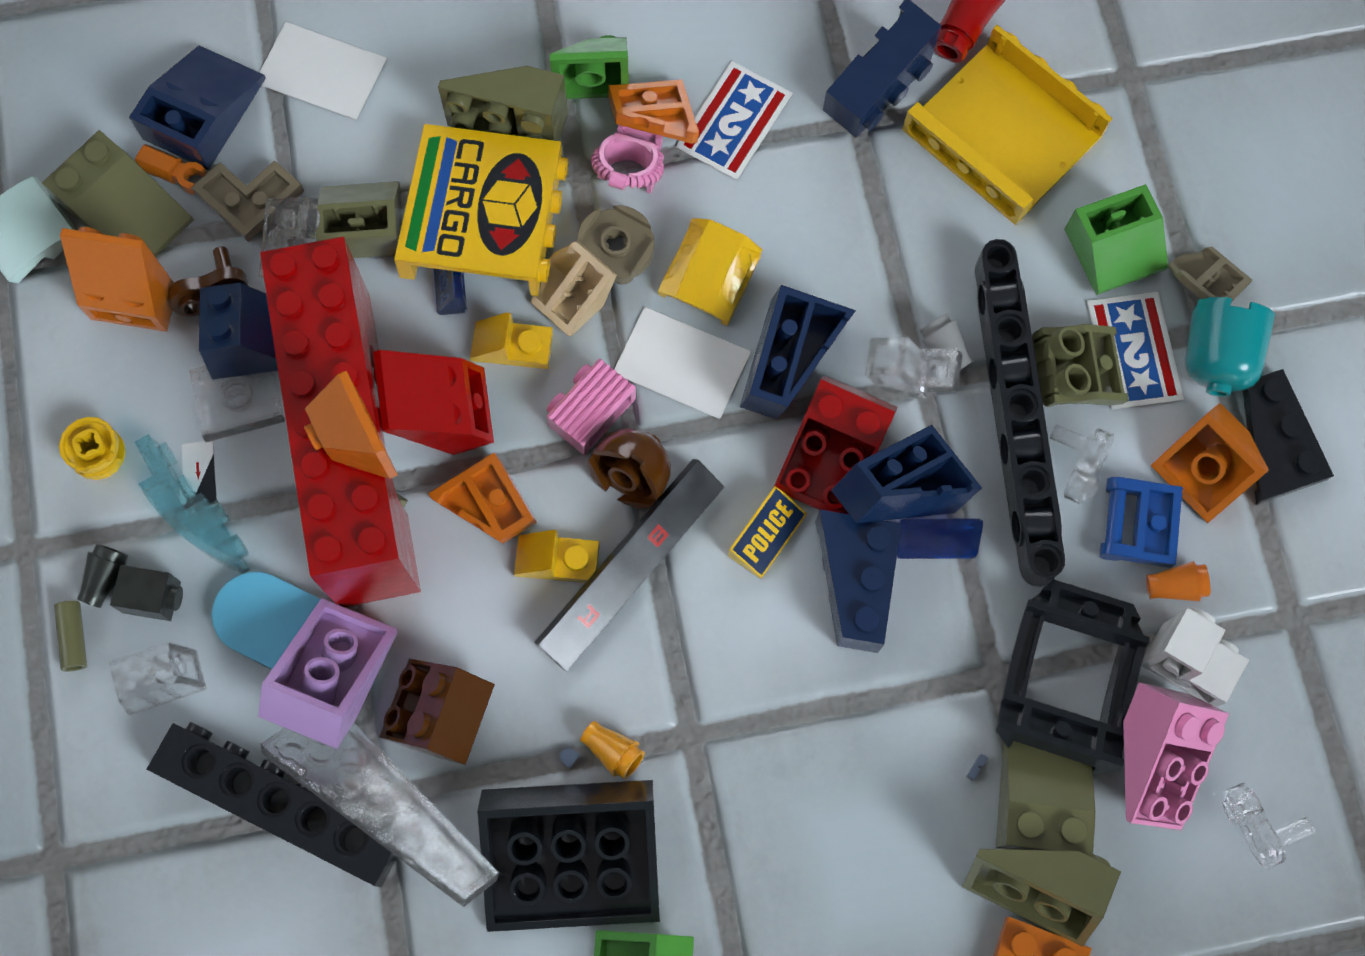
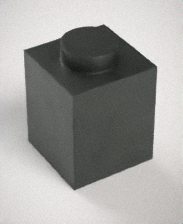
M120 565L110 606L123 614L171 621L173 612L177 611L182 603L183 588L180 586L181 581L168 572Z

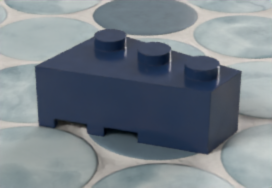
M904 0L899 6L901 10L899 18L889 30L882 26L875 34L879 41L863 57L858 54L826 91L823 111L855 138L866 128L869 131L872 130L882 119L883 111L890 104L893 106L899 104L907 94L908 86L915 79L918 82L922 81L933 67L931 59L942 25L911 0Z
M781 285L770 300L740 407L777 420L790 405L856 310Z
M930 425L856 463L831 491L854 521L862 523L954 514L979 492L982 487L934 426Z
M819 510L815 524L817 534H819L822 563L827 579L828 597L837 646L878 653L885 644L901 523L884 520L856 523L849 514Z

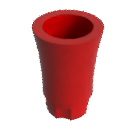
M951 0L940 22L942 26L934 49L935 53L953 63L962 62L968 51L975 46L982 31L1005 0Z

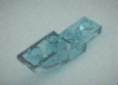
M149 434L135 441V445L153 475L138 483V485L162 518L206 556L242 574L249 571L250 568L244 560V557L248 556L249 552L237 533L231 536L224 524L229 522L230 519L218 500L211 502L202 492L196 495L186 476L178 477L172 467L178 461L166 442L159 445Z

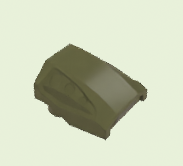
M1081 324L1065 327H1042L1033 333L1032 340L1042 402L1045 407L1062 404L1119 405L1129 401L1128 393H1124L1114 338L1117 334L1116 327Z

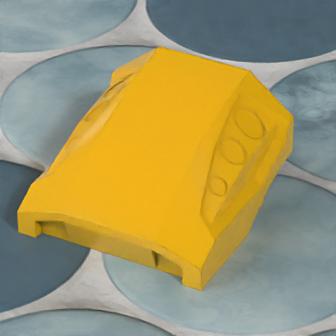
M692 218L681 246L662 280L658 295L664 298L666 296L673 297L721 320V324L728 326L762 256V249L746 235L711 219Z

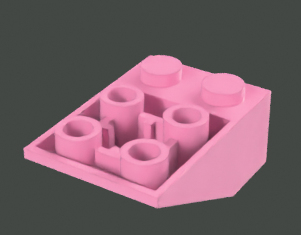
M1139 682L1123 721L1126 820L1128 822L1182 830L1184 823L1192 814V804L1200 784L1207 777L1209 771L1208 764L1215 747L1224 735V725L1229 713L1189 693Z

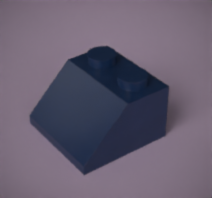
M242 283L200 288L199 352L212 380L278 371L266 293Z

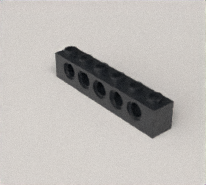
M191 721L186 729L172 723L146 770L373 886L382 888L406 842L405 839L396 835L400 827L376 816L373 823L359 817L361 807L341 797H338L334 804L320 797L324 791L323 788L303 778L300 779L298 785L284 779L286 769L266 759L259 766L246 759L250 751L228 740L223 747L209 741L213 733ZM210 752L213 756V765L208 772L200 775L197 771V761L203 754ZM248 771L251 777L250 785L246 791L237 794L233 787L234 779L239 773ZM285 790L289 798L288 804L281 812L274 813L270 806L271 798L276 792ZM316 809H323L326 813L324 827L317 832H311L307 823L309 815ZM361 828L365 836L364 843L357 851L350 852L346 848L345 837L350 830Z

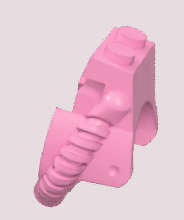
M618 125L617 133L615 132L614 136L610 135L601 146L594 150L591 156V165L594 172L597 173V178L609 181L608 186L625 190L627 186H630V188L635 186L642 188L643 186L646 187L647 193H652L655 183L661 179L664 173V155L661 152L663 136ZM625 160L634 161L645 170L626 175L614 171L611 165Z

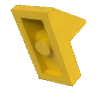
M508 312L476 321L470 361L549 369L553 327L513 323L512 314Z
M557 530L519 535L514 577L586 583L597 570L600 543L594 540L558 537Z

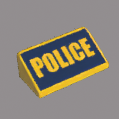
M775 486L729 549L728 557L762 579L807 516V513Z

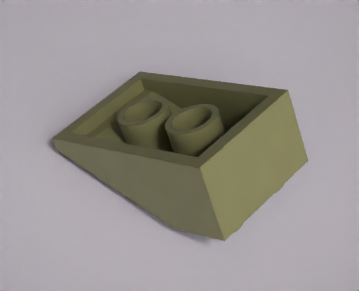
M100 130L42 182L57 203L84 227L96 229L104 235L117 237L120 233L136 235L144 240L155 257L194 221L192 216L154 179Z
M1003 741L995 848L1080 851L1086 855L1093 854L1096 811L1092 766L1015 741L1008 748Z
M979 849L962 888L1083 947L1104 918L1121 871L1111 867L1110 863L1100 856L1094 854L1086 855L1080 851Z

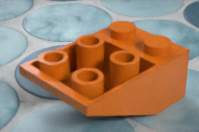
M79 227L78 230L62 228L60 238L76 302L90 320L167 332L173 311L168 291L174 282L143 239L128 233H120L118 237L104 235L102 232L90 227Z

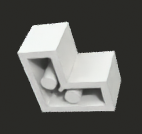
M1186 608L1161 625L1143 658L1141 666L1184 692L1218 707L1227 703L1249 659L1238 654L1239 649L1235 645L1222 639L1226 630L1215 624L1216 620L1214 617L1199 609L1191 610Z

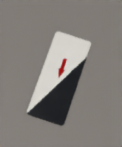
M213 441L184 443L181 445L185 516L195 517L216 514L217 497Z

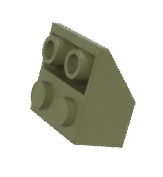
M399 181L323 186L315 204L316 241L344 236L353 258L395 255L402 226Z

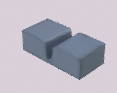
M981 753L966 777L971 781L975 780L980 772L979 768L984 766L988 757Z

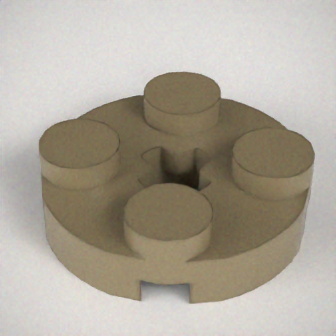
M613 205V209H606L604 211H601L600 208L589 214L579 228L578 241L617 274L614 280L617 284L630 283L634 277L639 276L647 269L653 259L654 235L651 231V226L643 214L631 207ZM618 237H622L625 248L617 251L610 250V245L606 241L608 239L615 241Z

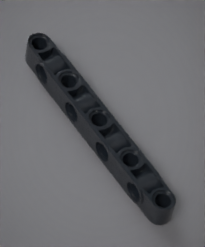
M994 239L985 244L975 265L978 311L1011 530L1016 545L1019 570L1022 578L1028 584L1041 587L1057 577L1065 566L1061 515L1025 290L1020 277L1017 253L1010 242L1004 239ZM988 259H996L1000 261L1003 267H995L988 262ZM1006 330L1010 332L1015 340L1010 341L1002 338L999 331ZM1010 404L1021 405L1025 409L1026 415L1019 416L1011 410ZM1030 479L1034 481L1038 487V493L1026 491L1022 485V480ZM1034 557L1045 558L1050 564V572L1039 571L1035 567Z

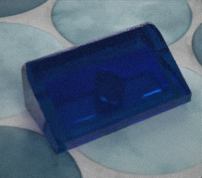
M902 519L900 521L901 531L897 558L973 559L978 554L983 520Z

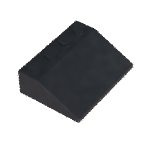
M653 780L482 789L477 813L487 932L660 922Z

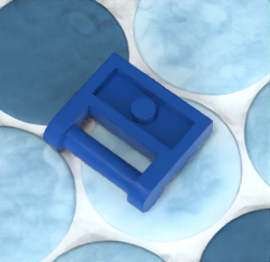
M1125 477L1107 478L1106 492L1110 495L1105 543L1100 545L1099 557L1111 561L1124 560L1166 568L1174 567L1177 559L1183 487ZM1126 495L1137 496L1132 545L1121 544Z

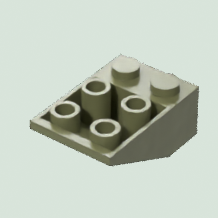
M521 66L440 80L438 85L448 126L560 141L568 116L565 78L563 74L530 66Z

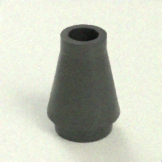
M96 543L93 552L88 551L77 600L101 608L104 600L116 584L120 565H125L128 555Z

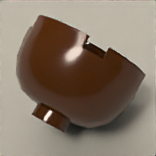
M628 428L612 432L595 447L591 457L588 459L590 473L597 484L605 492L610 486L624 495L617 500L635 508L651 507L663 494L671 475L670 459L660 440L652 433Z

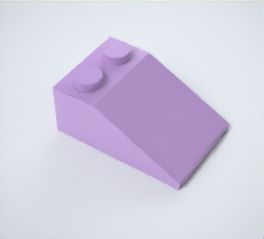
M321 598L263 681L258 717L338 749L356 720L397 635L398 629Z

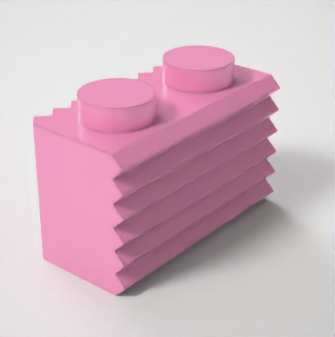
M600 358L592 367L589 364L584 365L573 379L574 387L566 395L562 392L557 394L547 407V412H549L546 416L548 426L584 456L636 399L635 386Z

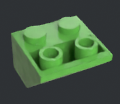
M1146 184L1075 209L1064 228L1096 295L1163 272L1168 268L1163 216Z

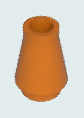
M1192 561L1156 574L1146 575L1149 599L1162 598L1200 602L1201 597H1209L1211 593L1209 573L1205 564L1196 565Z

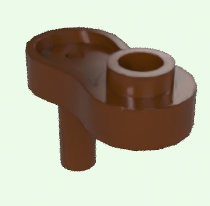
M219 246L213 250L216 270L203 276L178 280L170 286L168 294L171 309L175 313L187 317L199 315L200 288L233 283H242L248 286L247 277L243 270L232 267L226 247Z

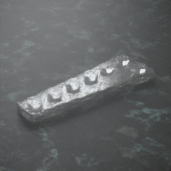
M355 723L349 729L338 749L287 728H283L261 743V753L267 759L462 907H465L497 881L499 872Z

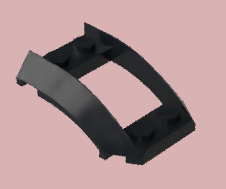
M1055 579L1043 587L1041 592L1033 599L1028 600L1009 663L996 726V732L1008 748H1010L1013 741L1090 765L1092 766L1093 775L1122 769L1124 759H1122L1124 746L1123 721L1135 694L1144 654L1150 642V637L1143 634L1138 624L1141 618L1134 604ZM1044 621L1119 645L1111 670L1100 721L1025 697Z

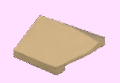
M579 241L572 242L569 246L552 254L549 258L550 270L547 283H540L538 296H532L531 303L568 336L575 334L604 306L617 276L615 272Z

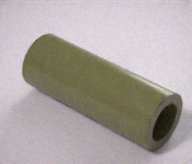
M63 601L54 604L60 669L64 672L87 668L80 602Z

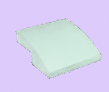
M31 176L0 195V271L7 281L19 284L44 257L55 259L63 251L60 238L62 228L77 230L37 177Z

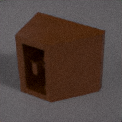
M409 658L406 668L400 674L399 686L391 707L384 716L383 728L379 738L440 759L466 765L495 684L458 667Z

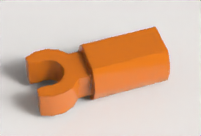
M147 144L141 147L135 157V162L146 173L171 184L178 182L181 188L191 195H196L191 188L195 184L189 182V178L193 175L204 177L207 174L201 164L197 162L183 163L182 159Z

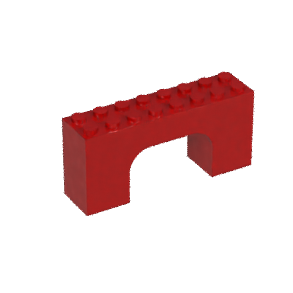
M343 236L260 252L310 577L335 604L342 607L419 593L421 588L408 514L398 499L392 478L388 479L331 460L323 447L315 450L304 426L311 423L305 408L338 374L347 371L385 447L372 368L375 367L373 352L379 350L370 294L348 244Z

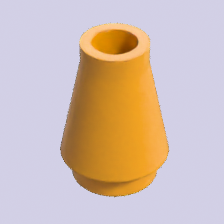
M593 721L585 729L580 738V741L591 750L613 777L619 775L624 780L628 779L636 771L645 755V752L639 748L638 741L608 729L596 721Z

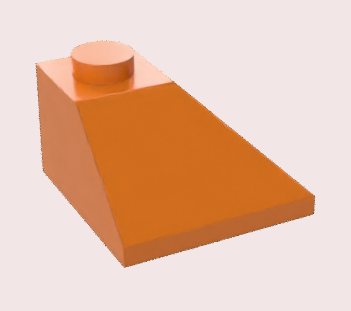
M347 371L338 374L305 408L311 423L304 426L313 447L315 450L323 447L333 461L388 479L398 476Z
M1221 403L1211 409L1151 464L1153 469L1169 485L1183 487L1182 498L1207 523L1269 471L1250 432Z

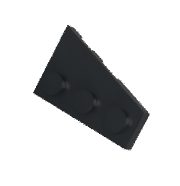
M1283 369L1261 376L1259 381L1252 387L1242 390L1247 430L1251 433L1269 469L1267 473L1256 481L1257 490L1254 491L1256 505L1327 481L1334 476Z

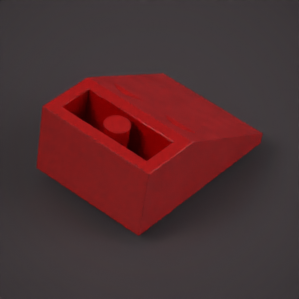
M389 350L373 352L375 364L374 380L377 385L383 432L451 455H457L494 443L484 367L458 357Z
M823 376L774 487L776 486L782 490L787 496L818 510L849 514L831 490L856 463L878 452L898 407L829 376Z

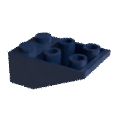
M198 45L147 88L129 116V119L143 140L190 162H197L209 170L266 77L260 72Z

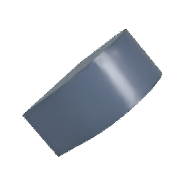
M565 748L560 753L561 762L569 769L580 757V754L572 748Z

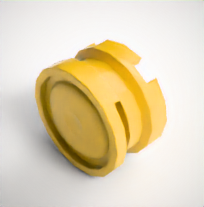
M85 417L71 423L62 433L59 442L60 456L65 463L86 479L100 480L108 478L118 471L124 462L126 454L124 441L118 432L109 423L96 417Z

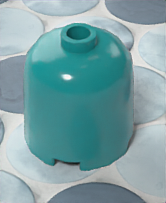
M1228 297L1199 299L1197 306L1192 311L1185 356V367L1189 377L1197 384L1206 387V393L1218 397H1229L1231 392L1242 391L1256 384L1263 372L1274 326L1275 313L1270 308L1255 302H1250L1249 309L1231 306L1232 298Z

